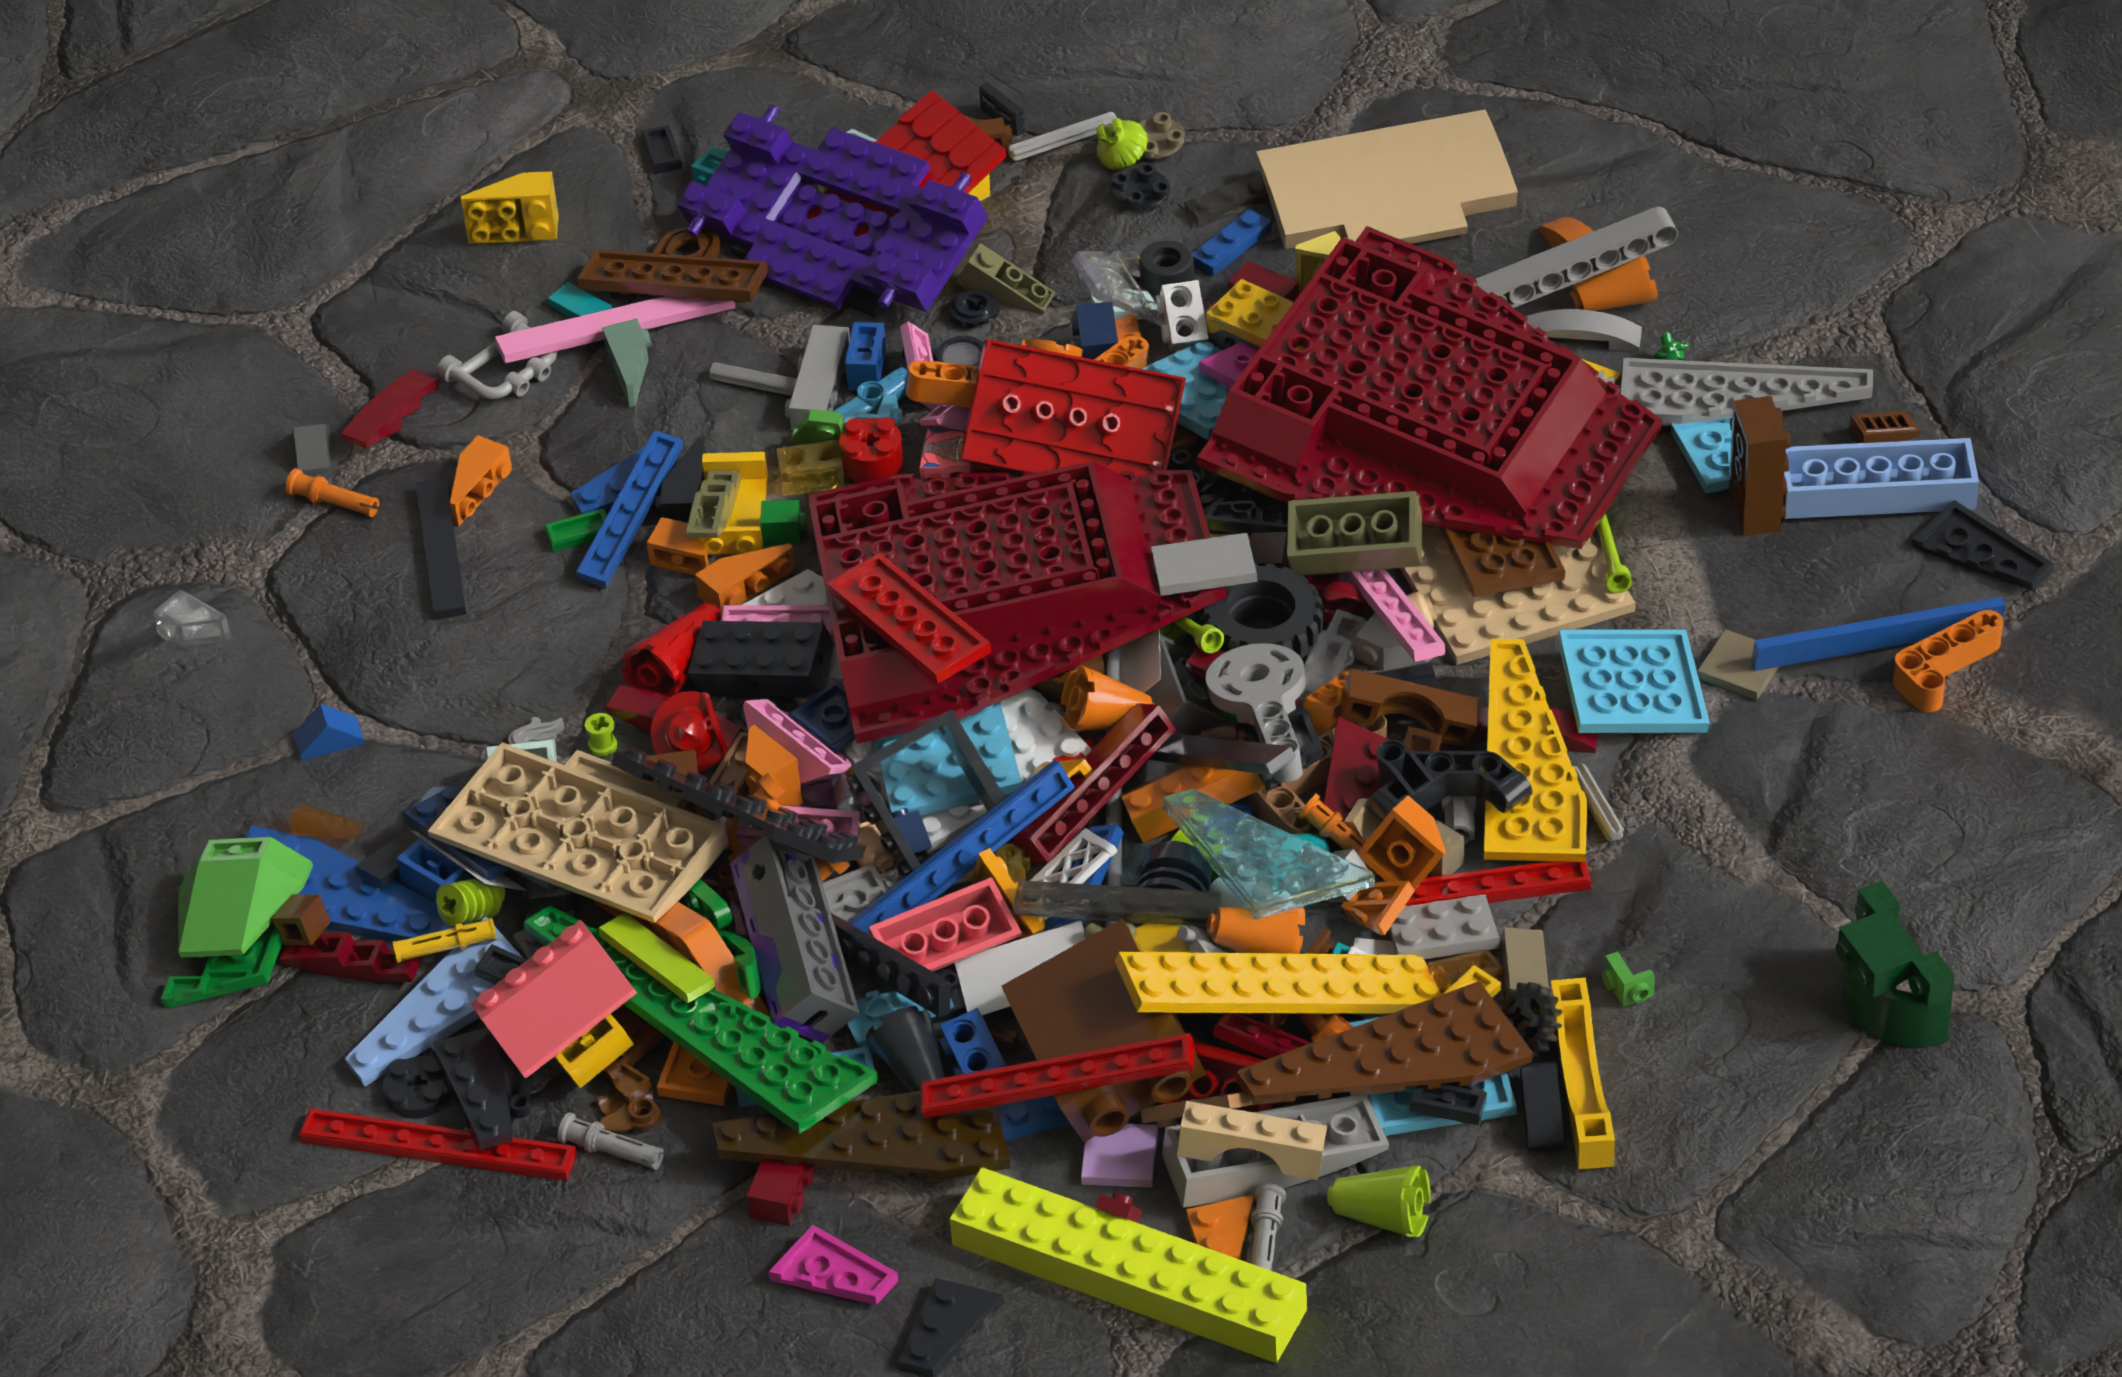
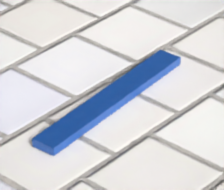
M2002 597L1759 639L1754 641L1751 664L1754 671L1915 643L1982 610H1993L2003 617L2006 604Z
M1054 759L848 923L868 934L869 926L936 899L975 868L980 852L990 848L994 853L1075 788L1060 762Z

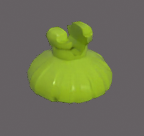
M1113 118L1112 125L1106 127L1103 122L1096 128L1099 138L1097 157L1103 166L1108 169L1121 170L1135 164L1146 151L1147 133L1137 122L1130 120L1121 121L1119 118Z

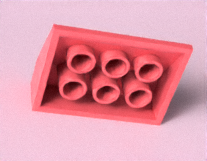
M579 920L574 925L564 929L561 935L547 946L538 949L522 965L509 971L506 977L492 988L483 991L471 1003V1006L522 1075L527 1078L637 994V992L582 920Z

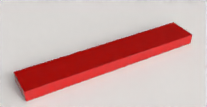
M1548 861L1427 877L1416 888L1407 901L1406 906L1484 894L1486 895L1487 902L1492 903L1591 890V879L1586 862Z

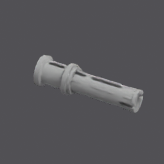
M568 1112L563 1117L558 1129L557 1137L559 1142L564 1144L568 1141L583 1146L585 1151L590 1153L597 1152L598 1150L604 1151L654 1170L659 1168L663 1159V1148L606 1130L600 1122L594 1121L589 1123L577 1119L576 1115Z
M1265 1183L1258 1185L1254 1191V1198L1257 1203L1256 1210L1251 1215V1223L1255 1228L1251 1264L1271 1271L1275 1237L1283 1223L1280 1211L1281 1204L1286 1199V1192L1281 1186Z

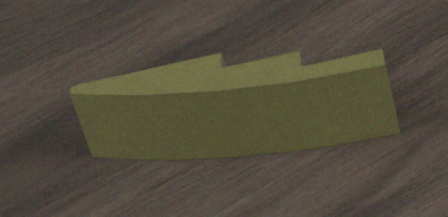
M708 471L707 480L702 481L700 492L695 493L686 537H719L728 522L741 482L739 471Z

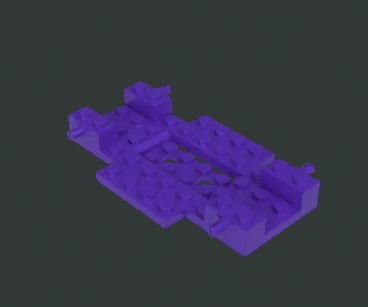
M770 104L760 118L738 112L723 134L730 146V150L706 186L691 181L676 204L688 224H690L686 232L691 236L697 237L701 228L706 227L714 230L722 237L751 246L752 248L744 260L767 261L768 273L763 280L764 282L839 309L852 287L857 286L881 295L877 303L883 308L888 309L890 303L894 300L927 313L988 218L978 197L963 192L971 181V177L967 173L961 172L952 186H945L928 180L925 186L920 188L918 186L931 168L926 160L831 127L817 150L793 142L785 128L772 124L780 112L777 106ZM814 183L889 210L896 213V215L889 217L883 211L875 212L864 208L860 203L842 200L836 194H826L815 190L811 185ZM811 209H821V214L818 217L807 218V213ZM862 225L869 227L866 235L859 237L854 235L858 227Z

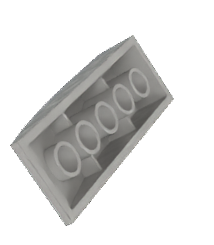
M1367 1094L1253 1112L1327 1125L1319 1177L1354 1165L1389 1149L1388 1140ZM1181 1125L1165 1128L1162 1158L1183 1208L1225 1201L1247 1195L1254 1196L1255 1188L1265 1183L1276 1184L1286 1188L1312 1180L1282 1174L1280 1167L1271 1157L1254 1149L1234 1148L1220 1153L1212 1162L1177 1156Z

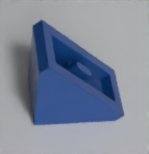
M321 703L294 733L301 761L365 744L357 717Z

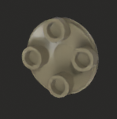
M1160 112L1154 118L1138 123L1143 127L1148 137L1146 151L1141 156L1143 158L1159 159L1170 156L1177 152L1185 142L1184 128L1178 122L1172 120L1168 113Z

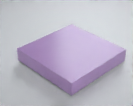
M1126 1124L1123 1129L1113 1135L1106 1137L1094 1136L1085 1141L1081 1175L1082 1185L1152 1188L1158 1139L1157 1125Z

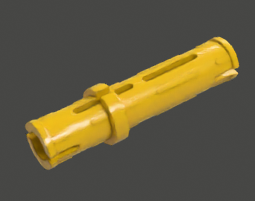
M489 918L488 920L462 925L461 922L455 924L456 927L400 941H392L397 963L461 947V950L468 949L467 945L492 939L495 940L497 935L493 919Z

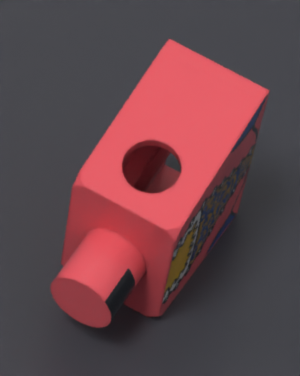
M927 427L920 464L921 479H927V474H940V478L959 477V473H975V470L993 471V468L959 461L964 437L963 432Z

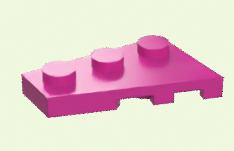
M812 1225L769 1271L770 1281L877 1305L898 1283V1273Z

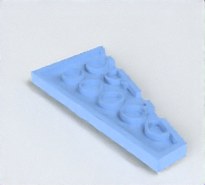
M485 916L481 921L488 920V918ZM496 927L497 939L467 945L468 949L461 950V947L452 949L345 1058L347 1066L364 1087L390 1071L389 1066L394 1060L415 1057L432 1047V1042L443 1040L480 1018L471 1006V1003L483 991L492 988L495 984L475 976L474 969L489 946L493 944L522 957Z

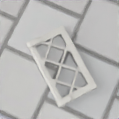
M1085 828L1023 887L1026 901L1032 910L1036 909L1045 921L1098 868L1118 852L1116 847ZM1084 858L1083 865L1071 868L1073 861ZM1075 876V877L1068 883L1069 878ZM1060 881L1059 888L1047 891L1049 884ZM1039 889V893L1033 895ZM1051 899L1048 903L1044 905V902L1046 900Z

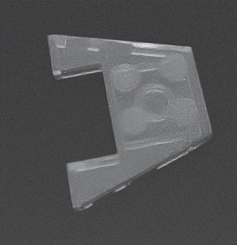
M1077 251L1072 262L1079 272V277L1085 281L1091 290L1090 294L1095 299L1101 302H1113V306L1159 326L1165 324L1164 314L1158 313L1156 302L1147 300L1132 275L1140 277V257L1137 252L1128 251L1126 256H1121L1122 253L1120 251H1113L1110 256H1103L1104 253L1102 251ZM1182 325L1176 327V332L1179 331Z

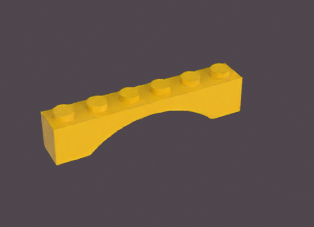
M1586 978L1551 980L1550 996H1555L1559 999L1554 1007L1555 1009L1562 1010V1014L1556 1017V1022L1562 1024V1028L1555 1029L1554 1033L1558 1038L1556 1044L1578 1170L1614 1167L1615 1137L1610 1111L1604 1099L1599 1076Z

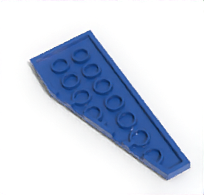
M252 825L245 838L272 837L312 861L313 868L304 888L298 894L320 895L331 921L325 929L349 932L350 934L392 942L456 927L446 924L441 919L437 903L394 880L380 889L355 876V866L360 862L312 837ZM452 949L442 952L449 953Z

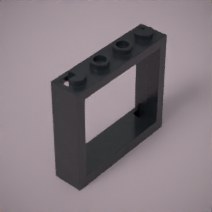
M952 709L853 764L845 772L847 777L845 779L850 786L849 791L854 796L858 795L864 805L862 811L865 818L871 825H876L881 834L879 839L887 853L894 855L898 862L896 866L898 873L903 875L904 878L921 864L866 774V770L939 730L987 812L1005 799Z

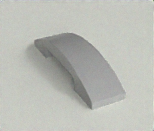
M1561 309L1526 316L1528 318L1527 323L1534 329L1540 327L1548 333L1547 338L1609 341V350L1640 351L1642 327L1615 315L1591 310Z

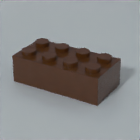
M1772 396L1733 401L1728 493L1743 536L1781 531V518L1786 517L1783 495H1787L1788 488L1784 472L1789 471L1786 449L1791 447V440L1788 429L1783 430L1782 411L1780 408L1775 407Z

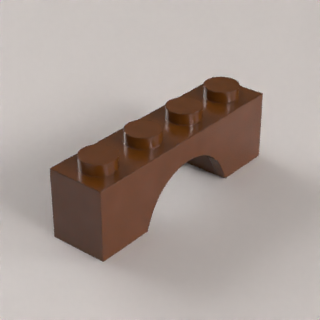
M1351 668L1341 692L1340 718L1372 726L1381 716L1404 714L1423 723L1430 732L1443 735L1441 742L1467 748L1477 727L1478 698Z

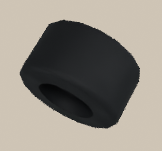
M1158 241L1148 245L1141 252L1139 258L1140 280L1142 286L1148 292L1160 295L1162 285L1193 281L1194 261L1192 252L1186 245L1177 241Z

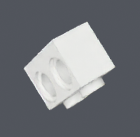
M1199 281L1162 285L1160 295L1156 296L1158 313L1164 314L1165 324L1161 325L1163 342L1169 343L1170 352L1183 350L1200 341L1208 342L1209 338ZM1180 296L1185 299L1187 304L1184 307H1176L1172 304L1171 298ZM1185 325L1190 328L1192 334L1187 337L1180 336L1176 332V327Z

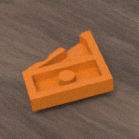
M1247 1195L1186 1209V1218L1195 1244L1241 1260L1243 1243L1246 1241L1250 1215L1254 1210L1253 1195Z

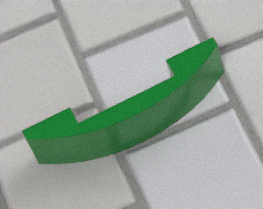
M721 929L718 930V934L733 955L739 989L750 999L758 997L761 990V982L753 946L748 940L735 933Z

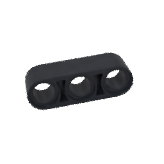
M1556 1062L1528 1063L1520 1066L1527 1150L1563 1149V1122Z

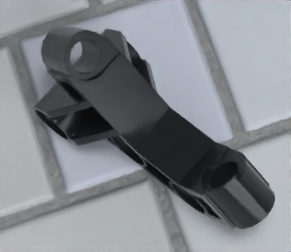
M1386 740L1380 743L1376 749L1381 788L1372 794L1367 808L1369 812L1382 822L1391 810L1407 796H1410L1424 810H1428L1447 796H1483L1498 811L1507 813L1533 794V790L1528 779L1495 752L1411 751L1398 740Z

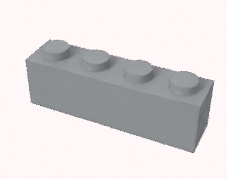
M813 325L810 337H805L804 357H800L798 360V378H793L792 398L787 399L785 405V416L790 418L791 430L794 428L798 429L800 421L806 417L810 409L834 411L846 370L845 362L850 343L849 327Z

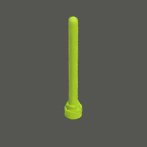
M1605 513L1597 526L1608 569L1605 572V581L1607 588L1611 592L1623 593L1631 587L1632 578L1629 569L1620 563Z
M1186 616L1172 622L1195 637L1197 647L1207 653H1215L1223 645L1224 635L1213 625L1200 626Z

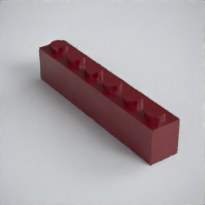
M1136 703L1083 758L1092 769L1085 776L1075 774L1070 777L1075 788L1011 838L1026 861L1049 863L1177 730L1159 705Z

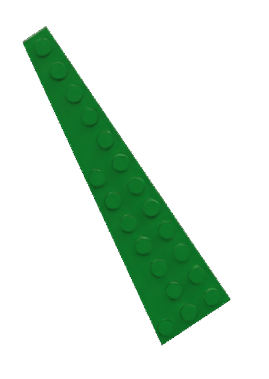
M548 906L525 920L524 928L527 934L542 945L547 946L560 936L564 929L574 925L579 920L552 906ZM584 923L637 992V994L624 1003L626 1007L797 1133H802L877 1083V1072L843 1054L837 1057L827 1052L826 1046L814 1040L810 1043L800 1038L798 1031L788 1026L780 1028L772 1024L770 1017L750 1009L747 1005L715 989H711L689 1003L685 1002L599 937V930L591 928Z

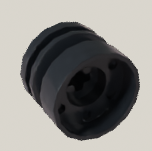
M1166 841L1150 847L1144 856L1140 872L1141 878L1137 883V890L1134 895V909L1139 917L1147 923L1173 913L1174 916L1182 918L1186 922L1187 927L1196 926L1204 914L1207 892L1210 889L1213 877V863L1202 850L1185 842Z

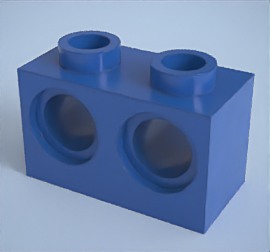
M853 323L845 362L848 391H857L858 387L864 382H878L881 380L887 351L884 323Z
M978 1008L940 1025L944 1037L939 1039V1043L947 1059L952 1056L954 1057L957 1064L956 1067L952 1068L955 1076L978 1072L971 1070L977 1064H986V1067L980 1071L1006 1067ZM962 1036H972L968 1042H957Z

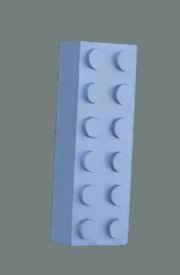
M1970 438L1796 446L1786 449L1789 471L1784 472L1788 488L1787 495H1783L1786 507L1785 519L1943 511L1954 500L1969 510H1976L1979 479Z

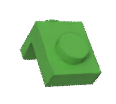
M1619 952L1605 956V971L1602 972L1604 985L1608 991L1612 990L1623 1007L1645 1001L1654 995L1655 975L1652 970L1633 975Z

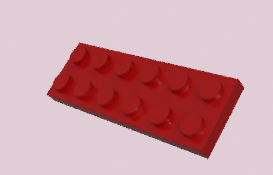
M881 553L874 555L827 582L831 595L937 684L992 652L988 640Z

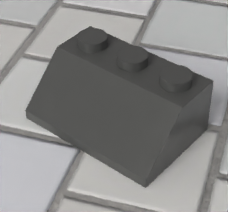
M1160 635L1161 680L1148 689L1145 694L1151 697L1152 703L1162 708L1177 729L1174 733L1195 735L1201 733L1202 729L1229 724L1228 718L1220 714L1221 709L1211 702L1206 679L1186 670V662L1194 653V650Z

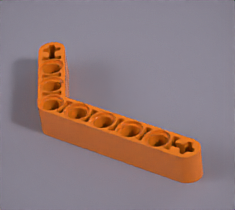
M1128 336L1094 360L1142 369L1146 367L1149 344L1142 337ZM926 360L914 361L908 369L906 395L911 400L917 402L970 407L979 366Z
M593 900L596 905L615 917L625 913V911ZM679 902L671 907L655 923L627 913L714 978L713 989L747 1005L752 1010L759 1011L770 1017V1012L759 995L756 998L750 999L739 989L733 955L714 926L706 918Z

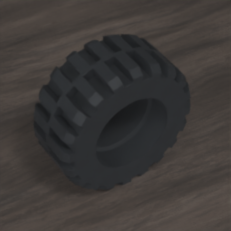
M1255 563L1257 582L1226 586V598L1200 609V626L1213 625L1223 633L1224 642L1220 650L1225 652L1250 644L1267 643L1281 645L1296 652L1301 657L1304 669H1306L1313 663V659L1318 656L1321 650L1323 627L1322 600L1318 596L1316 588L1311 583L1308 584V580L1301 574L1295 575L1294 571L1287 567L1280 569L1276 568L1275 564L1266 563V566H1258ZM1255 618H1268L1282 624L1268 629H1254L1243 626L1240 623Z

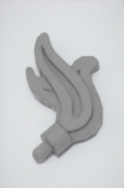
M532 717L530 724L520 727L509 734L508 742L509 744L555 739L556 735L564 729L563 719L559 718L556 721L541 723L539 718Z

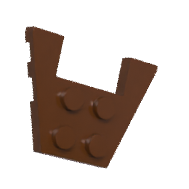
M622 1004L610 1014L621 1025L634 1045L602 1071L624 1102L629 1106L631 1101L642 1097L652 1088L650 1078L632 1068V1066L667 1036Z

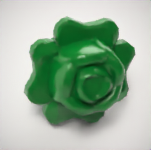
M1671 333L1659 337L1662 346L1652 356L1653 359H1684V350L1689 347L1688 343L1673 341Z

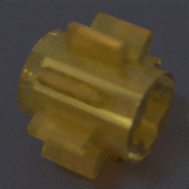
M1005 844L994 852L996 857H1001L1005 862L1008 875L1014 884L1019 883L1021 880H1026L1025 871L1031 870L1030 857H1025L1024 847L1019 848L1014 844Z

